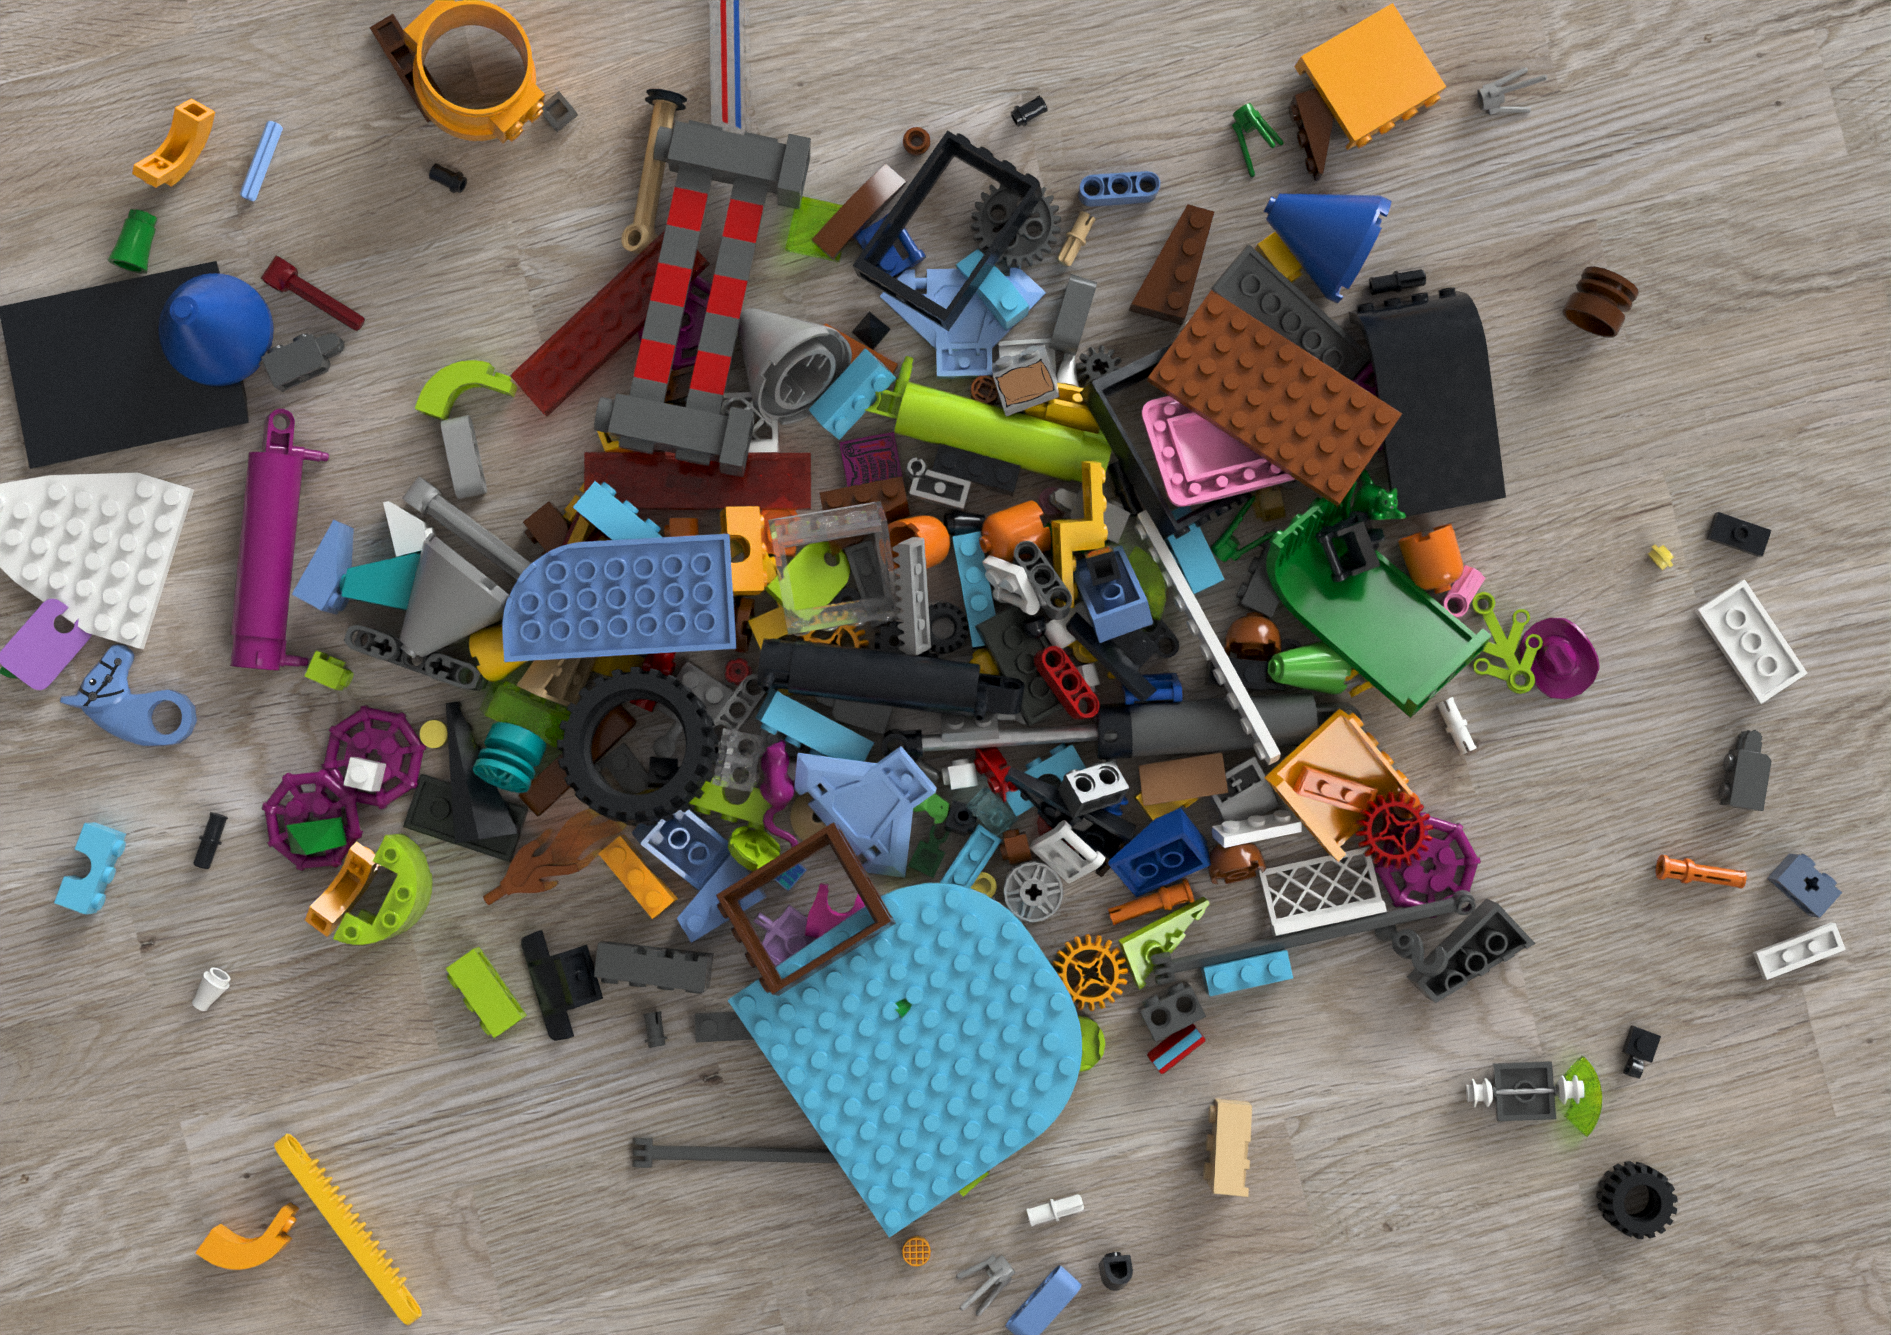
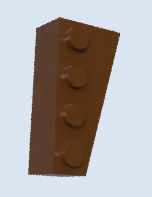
M1187 204L1132 301L1129 311L1179 325L1183 324L1215 211Z

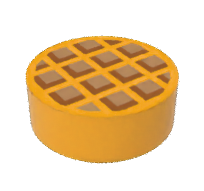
M912 1236L905 1241L902 1255L909 1265L922 1266L929 1260L931 1248L925 1238Z

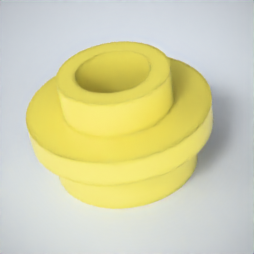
M1654 544L1651 547L1653 550L1648 553L1649 557L1662 571L1666 567L1671 568L1673 564L1670 560L1674 556L1664 545L1658 548Z

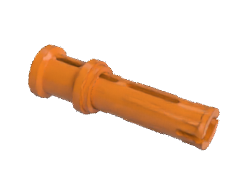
M1662 854L1659 856L1656 864V877L1659 880L1671 878L1680 880L1681 883L1685 884L1693 880L1742 889L1747 879L1744 870L1739 871L1695 864L1689 858L1677 860Z
M1185 878L1182 879V883L1167 888L1162 886L1156 893L1108 908L1114 926L1163 908L1170 911L1173 906L1187 901L1193 903L1195 900L1189 882Z

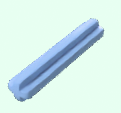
M268 121L265 125L240 191V196L246 200L255 201L283 130L282 126L276 122Z

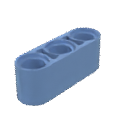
M1150 171L1088 175L1080 183L1078 197L1082 204L1090 207L1148 203L1156 198L1160 188V179L1155 173ZM1149 182L1154 190L1152 192H1144L1141 190L1140 184ZM1114 184H1121L1126 188V192L1117 194L1112 190V186ZM1094 186L1098 189L1099 193L1095 196H1089L1084 192V188Z
M1058 1265L1010 1317L1005 1327L1014 1335H1040L1077 1294L1082 1284L1061 1265Z

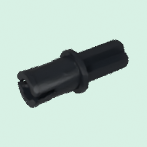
M1422 269L1402 273L1394 271L1390 275L1370 277L1369 279L1371 295L1390 291L1400 293L1402 289L1420 287L1426 284V274Z
M210 812L204 834L199 836L201 842L194 860L196 867L202 869H209L211 867L217 846L222 844L220 838L228 819L227 816Z

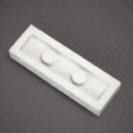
M1278 810L1274 814L1265 816L1253 815L1241 821H1225L1221 825L1212 826V837L1224 848L1302 832V822L1290 811Z
M1828 923L1755 951L1753 955L1762 978L1768 980L1846 949L1836 923Z

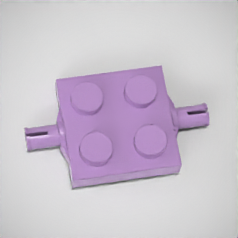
M788 905L782 915L774 921L764 916L761 912L753 920V922L766 930L762 944L775 966L817 939L805 936L808 917L791 905Z

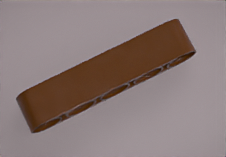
M622 705L617 706L605 716L594 734L591 747L593 764L598 762L637 723L635 718ZM562 753L532 781L527 792L518 795L537 817L543 814L570 788L564 780L567 776L566 772L559 767L558 759L563 758Z

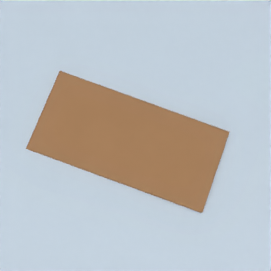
M1222 752L1138 766L1144 806L1228 793Z

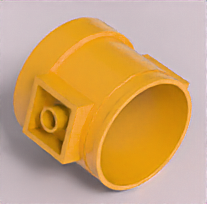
M435 0L404 29L405 44L415 53L413 82L418 102L426 116L444 132L469 141H486L498 138L504 144L508 139L513 142L524 131L522 127L528 120L533 123L544 112L542 108L545 106V94L536 85V72L528 37L519 22L501 7L481 0H462L457 2L455 0ZM476 25L495 30L506 37L517 49L524 64L526 75L520 88L507 101L489 109L474 110L462 108L444 99L431 86L423 69L430 47L441 35L457 27Z

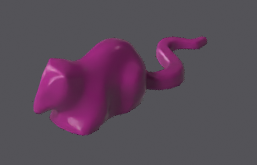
M779 740L777 743L767 747L761 756V769L764 774V780L760 786V793L772 805L764 814L763 824L771 834L788 841L792 848L798 844L797 839L789 832L776 827L773 823L774 815L784 810L794 796V783L788 775L789 756L785 751L786 743L784 740Z

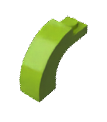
M477 360L460 361L442 368L428 380L419 395L415 410L421 414L444 421L449 419L456 399L469 389L486 388L514 397L518 387L513 382H510L512 378L505 374L495 372V375L492 376L495 368L488 362Z

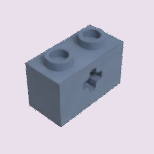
M1788 854L1767 879L1808 916L1820 918L1842 892L1835 887L1837 882L1826 873L1821 874L1814 868L1816 864L1811 858L1805 854Z

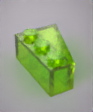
M507 680L504 683L499 681L492 682L479 708L485 716L498 722L510 723L525 728L538 735L546 744L557 748V740H563L564 731L559 729L561 720L568 722L571 712L559 704L555 708L545 704L547 699L531 693L530 696L520 692V687Z

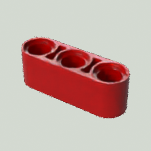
M1050 646L1039 650L1035 654L1034 665L1067 713L1077 720L1095 716L1099 710L1098 698L1067 654L1057 646ZM1047 653H1051L1055 658L1053 667H1050L1045 661ZM1064 676H1067L1071 681L1069 690H1066L1062 685ZM1081 699L1087 703L1085 714L1078 707Z

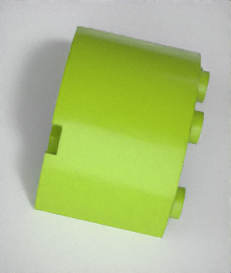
M403 833L385 835L373 862L398 875L378 914L375 915L365 909H361L357 917L346 913L333 937L334 940L352 945L375 943L404 933L422 917L430 902L433 879L426 860L427 857L412 839Z

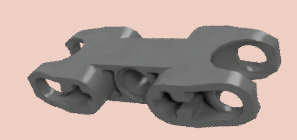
M361 625L348 627L344 642L355 651L459 688L473 691L486 688L488 680L483 676L482 681L478 684L481 673L476 667L478 665L435 651L424 656L422 663L415 666L412 663V657L400 648L403 643L399 640V637ZM356 631H358L357 637L353 643L352 636ZM367 634L368 641L363 645L362 639ZM386 646L392 647V651L387 650ZM443 665L449 667L448 672L442 669ZM472 670L474 678L468 684L466 675Z

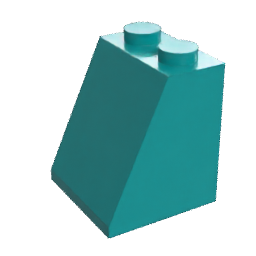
M414 553L347 568L346 574H343L340 581L341 596L360 602L406 611L420 554Z

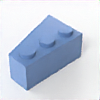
M732 855L728 857L677 917L691 943L730 920L729 917L725 919L717 907L720 901L716 895L752 873L751 870L740 865ZM761 887L738 902L744 911L767 896Z

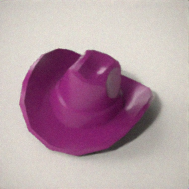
M1550 617L1536 622L1524 633L1519 645L1521 660L1526 651L1525 639L1531 634H1537L1542 638V647L1536 652L1530 670L1535 676L1534 684L1546 696L1566 700L1582 694L1594 683L1600 669L1599 658L1590 640L1576 624L1566 618ZM1530 638L1528 644L1532 648H1537L1539 642L1535 638Z

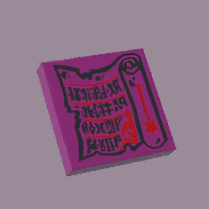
M894 432L839 442L848 487L902 476Z

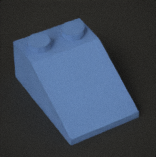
M336 520L332 521L292 595L321 611L336 615L339 611H343L346 608L349 598L341 596L340 581L343 574H346L347 568L352 567L354 528Z
M1122 545L1113 548L1121 579L1093 586L1086 558L1076 561V571L1073 572L1074 581L1099 643L1153 624L1147 598Z
M691 808L685 813L681 810L673 814L674 819L667 822L661 819L655 821L656 825L651 826L639 823L632 831L636 840L699 891L731 855L728 849V840Z

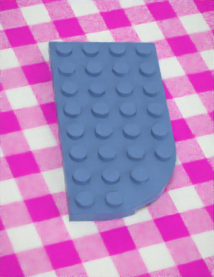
M730 534L588 541L563 545L549 551L523 571L517 579L510 597L507 598L502 622L504 662L736 649Z

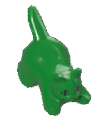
M1364 469L1359 476L1362 487L1354 495L1351 512H1367L1370 520L1405 519V513L1397 509V488L1387 492L1384 488L1375 485L1366 469Z

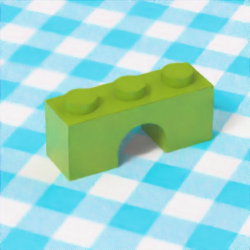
M717 775L713 776L711 783L705 781L701 788L705 793L700 799L694 797L689 802V804L695 805L694 811L710 815L711 810L722 813L721 819L737 823L738 818L749 821L748 827L764 831L765 828L763 824L764 814L772 807L762 797L760 788L752 787L749 798L743 804L736 805L731 803L725 795L728 779Z

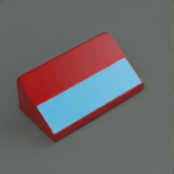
M1191 1024L1171 1034L1149 1051L1147 1056L1160 1074H1164L1206 1042V1039L1196 1026Z

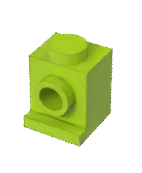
M315 651L304 676L334 690L343 691L344 687L347 688L353 679L354 672L344 667L346 662L329 656L327 660L329 654Z

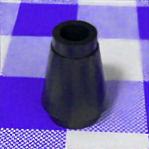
M955 510L944 514V526L952 537L980 532L985 521L984 514Z

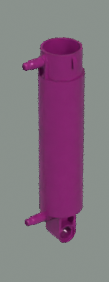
M277 409L266 417L262 452H249L230 633V635H233L230 663L232 667L280 671V667L308 666L309 662L306 657L286 655V630L303 460L327 462L329 454L319 450L293 446L295 420L292 413L285 409ZM279 415L285 419L286 428L284 430H279L274 426V416Z

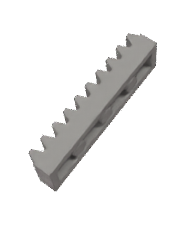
M912 537L898 543L892 549L899 553V556L893 558V561L900 565V567L894 569V573L900 575V578L895 580V584L901 587L900 590L895 592V595L902 598L901 601L896 603V606L903 609L902 612L897 614V617L903 620L902 623L898 624V628L904 631L903 634L898 636V639L905 642L904 645L899 647V650L906 655L917 656L931 648L925 541L921 537Z

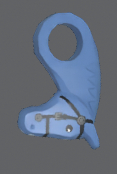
M122 644L112 645L106 651L99 662L84 677L76 695L61 696L60 703L81 708L99 727L110 734L143 746L179 744L192 734L197 722L195 706L186 695L177 691L162 690L145 694H131L127 677L133 663L134 653ZM169 700L180 708L182 720L176 731L165 735L154 727L152 714L158 704Z

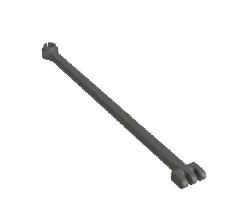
M1460 890L1454 893L1451 898L1180 958L1171 959L1170 952L1155 954L1151 956V962L1155 965L1153 966V972L1157 975L1155 976V982L1158 985L1176 981L1174 973L1447 913L1457 912L1460 915H1469L1476 907L1474 902L1476 900L1470 892ZM1469 902L1468 906L1461 908L1463 903Z
M633 1138V1144L644 1145V1149H633V1156H644V1160L637 1159L632 1161V1167L651 1168L653 1160L838 1163L829 1149L653 1145V1138Z

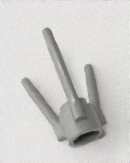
M1525 67L1493 83L1482 85V88L1477 90L1479 107L1482 111L1488 110L1489 115L1496 113L1531 112L1530 107H1500V104L1505 102L1504 94L1545 81L1547 76L1542 75L1503 88L1501 87V85L1527 73L1528 69Z
M992 1255L986 1261L956 1275L957 1279H961L988 1266L990 1267L986 1271L990 1279L959 1307L961 1311L965 1310L995 1283L997 1286L976 1312V1315L980 1316L1005 1285L1013 1280L1011 1276L1016 1272L1003 1255L997 1259Z

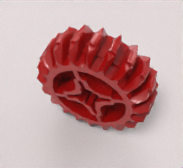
M1388 792L1386 802L1382 795H1377V806L1370 800L1367 804L1371 811L1368 812L1364 809L1360 811L1361 815L1366 817L1365 821L1356 820L1355 822L1357 825L1364 826L1363 831H1355V836H1364L1365 840L1357 843L1358 847L1368 845L1369 848L1363 853L1364 856L1368 857L1375 853L1372 860L1374 864H1378L1381 858H1384V868H1389L1391 860H1393L1394 868L1400 869L1401 859H1403L1406 866H1411L1412 861L1409 856L1419 861L1421 856L1417 850L1420 849L1427 852L1429 849L1422 844V841H1432V837L1424 835L1425 830H1432L1433 825H1424L1423 821L1430 818V815H1419L1424 809V805L1419 804L1413 808L1412 806L1416 800L1414 797H1410L1404 803V793H1399L1397 801H1395L1393 792ZM1394 806L1404 809L1412 818L1400 822L1394 817V814H1391L1389 807ZM1381 811L1383 827L1372 835L1373 820ZM1391 823L1393 826L1406 825L1400 828V832H1397L1399 834L1398 837L1383 835L1387 833V829H1391L1388 827ZM1416 826L1415 839L1407 849L1405 846V834ZM1388 839L1397 848L1399 854H1388L1382 851L1375 843Z

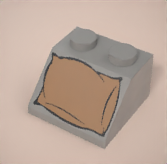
M1045 345L1039 347L1030 346L1020 354L1012 357H1001L996 363L992 364L993 378L1006 416L1059 397L1056 373Z

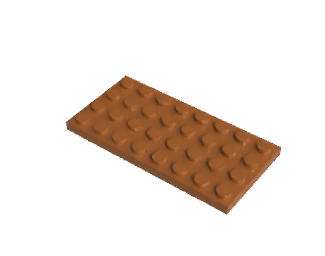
M1212 290L1147 380V382L1337 507L1402 415V413Z

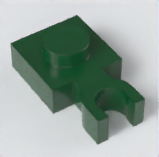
M935 825L930 830L929 843L927 844L920 840L908 865L934 878L946 853L938 848L941 843L947 840L950 833L946 831L943 838H935L934 831L937 827Z

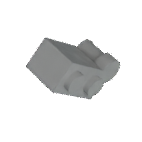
M912 458L908 462L906 474L912 481L909 498L964 512L971 481L928 470L927 464L922 459Z

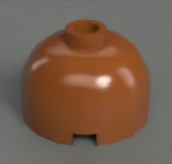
M1250 612L1246 616L1232 622L1226 633L1224 651L1228 656H1230V651L1237 654L1238 659L1266 662L1269 661L1270 655L1281 653V634L1276 624L1263 617V614Z
M1253 842L1226 848L1218 844L1209 854L1211 865L1208 866V872L1213 884H1218L1217 879H1224L1225 884L1244 881L1256 877V870L1261 869L1262 873L1266 870L1262 853Z

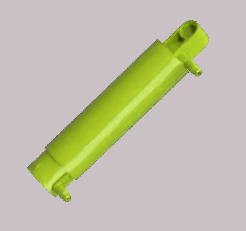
M905 356L893 391H876L877 400L875 404L865 409V411L897 419L894 431L896 434L935 445L944 444L1020 465V469L1067 482L1074 480L1082 483L1081 461L1100 462L1101 467L1104 468L1106 473L1112 451L1101 429L1096 434L1019 412L1006 416L1002 407L909 382L914 360L913 357Z

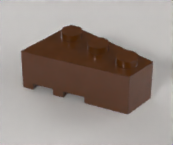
M902 476L820 492L832 557L839 554L841 549L852 543H860L864 537L877 530L879 532L884 530L888 524L910 516Z

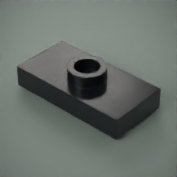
M1716 512L1707 539L1757 557H1762L1772 530L1721 512Z

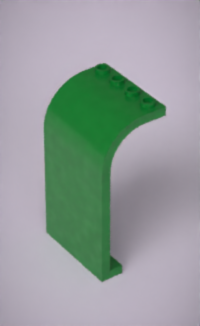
M1355 482L1338 507L1324 497L1322 499L1317 497L1309 505L1307 512L1303 515L1297 514L1285 531L1279 530L1272 536L1269 541L1271 546L1266 559L1267 573L1277 596L1293 616L1411 718L1485 649L1491 635L1484 629L1475 634L1377 550L1375 552L1380 563L1379 567L1355 576H1348L1340 582L1332 581L1330 576L1332 571L1321 543H1317L1315 535L1324 526H1334L1337 522L1350 517L1351 497L1357 484ZM1332 538L1340 559L1348 551V548L1343 538Z

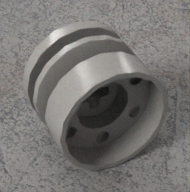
M1035 860L1022 862L1012 867L1005 876L1002 887L1004 900L1010 911L1019 919L1029 922L1044 921L1054 915L1061 906L1064 895L1062 882L1057 873L1045 863ZM1031 884H1036V888L1041 890V894H1037L1035 899H1030V895L1025 893L1026 889L1031 888Z

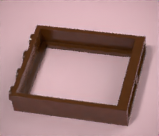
M834 822L716 895L720 901L717 904L720 913L725 919L729 917L734 926L731 928L733 936L739 944L743 942L748 951L745 953L747 961L752 968L757 967L762 976L759 978L760 984L767 993L771 992L772 995L780 996L896 924L840 826ZM830 845L873 918L874 923L782 979L738 901Z

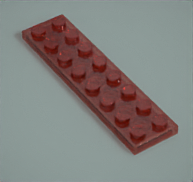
M665 230L510 375L545 416L548 417L645 326ZM698 250L690 283L710 265Z
M584 452V493L594 481L599 485L606 482L617 492L614 496L622 504L627 500L638 510H723L725 507L759 506V510H811V453H748L744 476L739 477L721 473L719 462L710 461L709 466L676 460V453L654 452L653 455L642 452Z

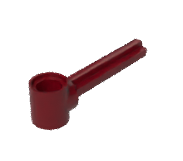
M275 255L260 279L277 291L283 293L290 290L354 331L360 330L364 325L365 318L300 278L298 276V269Z

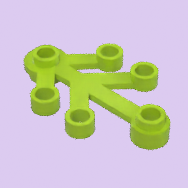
M1488 592L1476 594L1471 603L1472 609L1476 614L1482 615L1496 643L1488 642L1482 652L1504 659L1508 669L1491 665L1487 659L1479 658L1473 663V671L1477 675L1488 674L1505 680L1507 687L1516 694L1527 693L1533 688L1535 683V676L1530 669L1536 652L1543 644L1542 638L1539 635H1529L1525 639L1526 651L1519 665L1514 653L1524 626L1530 621L1529 612L1525 609H1518L1513 613V625L1508 638H1506L1493 612L1495 607L1494 597ZM1478 601H1487L1488 607L1486 609H1480L1478 607ZM1523 613L1526 616V621L1523 623L1518 622L1516 615ZM1530 638L1538 640L1539 645L1537 648L1529 646L1528 641ZM1484 662L1487 665L1486 671H1479L1476 667L1477 663ZM1517 675H1522L1525 678L1523 685L1516 684L1515 677Z

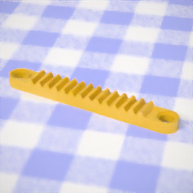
M285 1134L274 1143V1147L280 1158L398 1318L406 1325H411L422 1316V1312L416 1300L404 1286L406 1277L397 1276L400 1269L390 1267L393 1262L392 1258L385 1259L386 1250L377 1249L380 1242L378 1240L371 1241L372 1231L365 1232L366 1223L357 1222L358 1213L351 1214L352 1204L345 1205L343 1202L346 1196L337 1195L338 1186L331 1187L330 1183L333 1178H325L323 1175L326 1169L317 1168L319 1159L311 1160L300 1143L291 1134Z

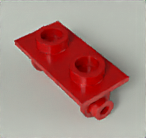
M997 747L984 748L983 752L979 748H975L976 759H974L976 770L980 775L984 774L986 776L989 788L993 794L998 793L1003 802H1006V792H1016L1019 790L1011 781L1006 782L1004 780L1010 766L1000 770V768L1007 765V761Z

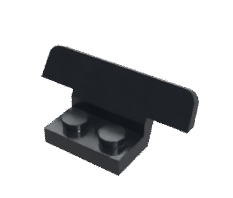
M1076 612L1066 624L1068 632L1138 700L1146 701L1157 691L1138 670L1160 646L1141 628L1099 643L1093 627L1080 614Z
M536 931L523 937L521 946L545 1026L552 1040L569 1039L574 1037L567 1011L603 999L598 979L594 977L595 969L588 946L583 945L550 956L543 931Z

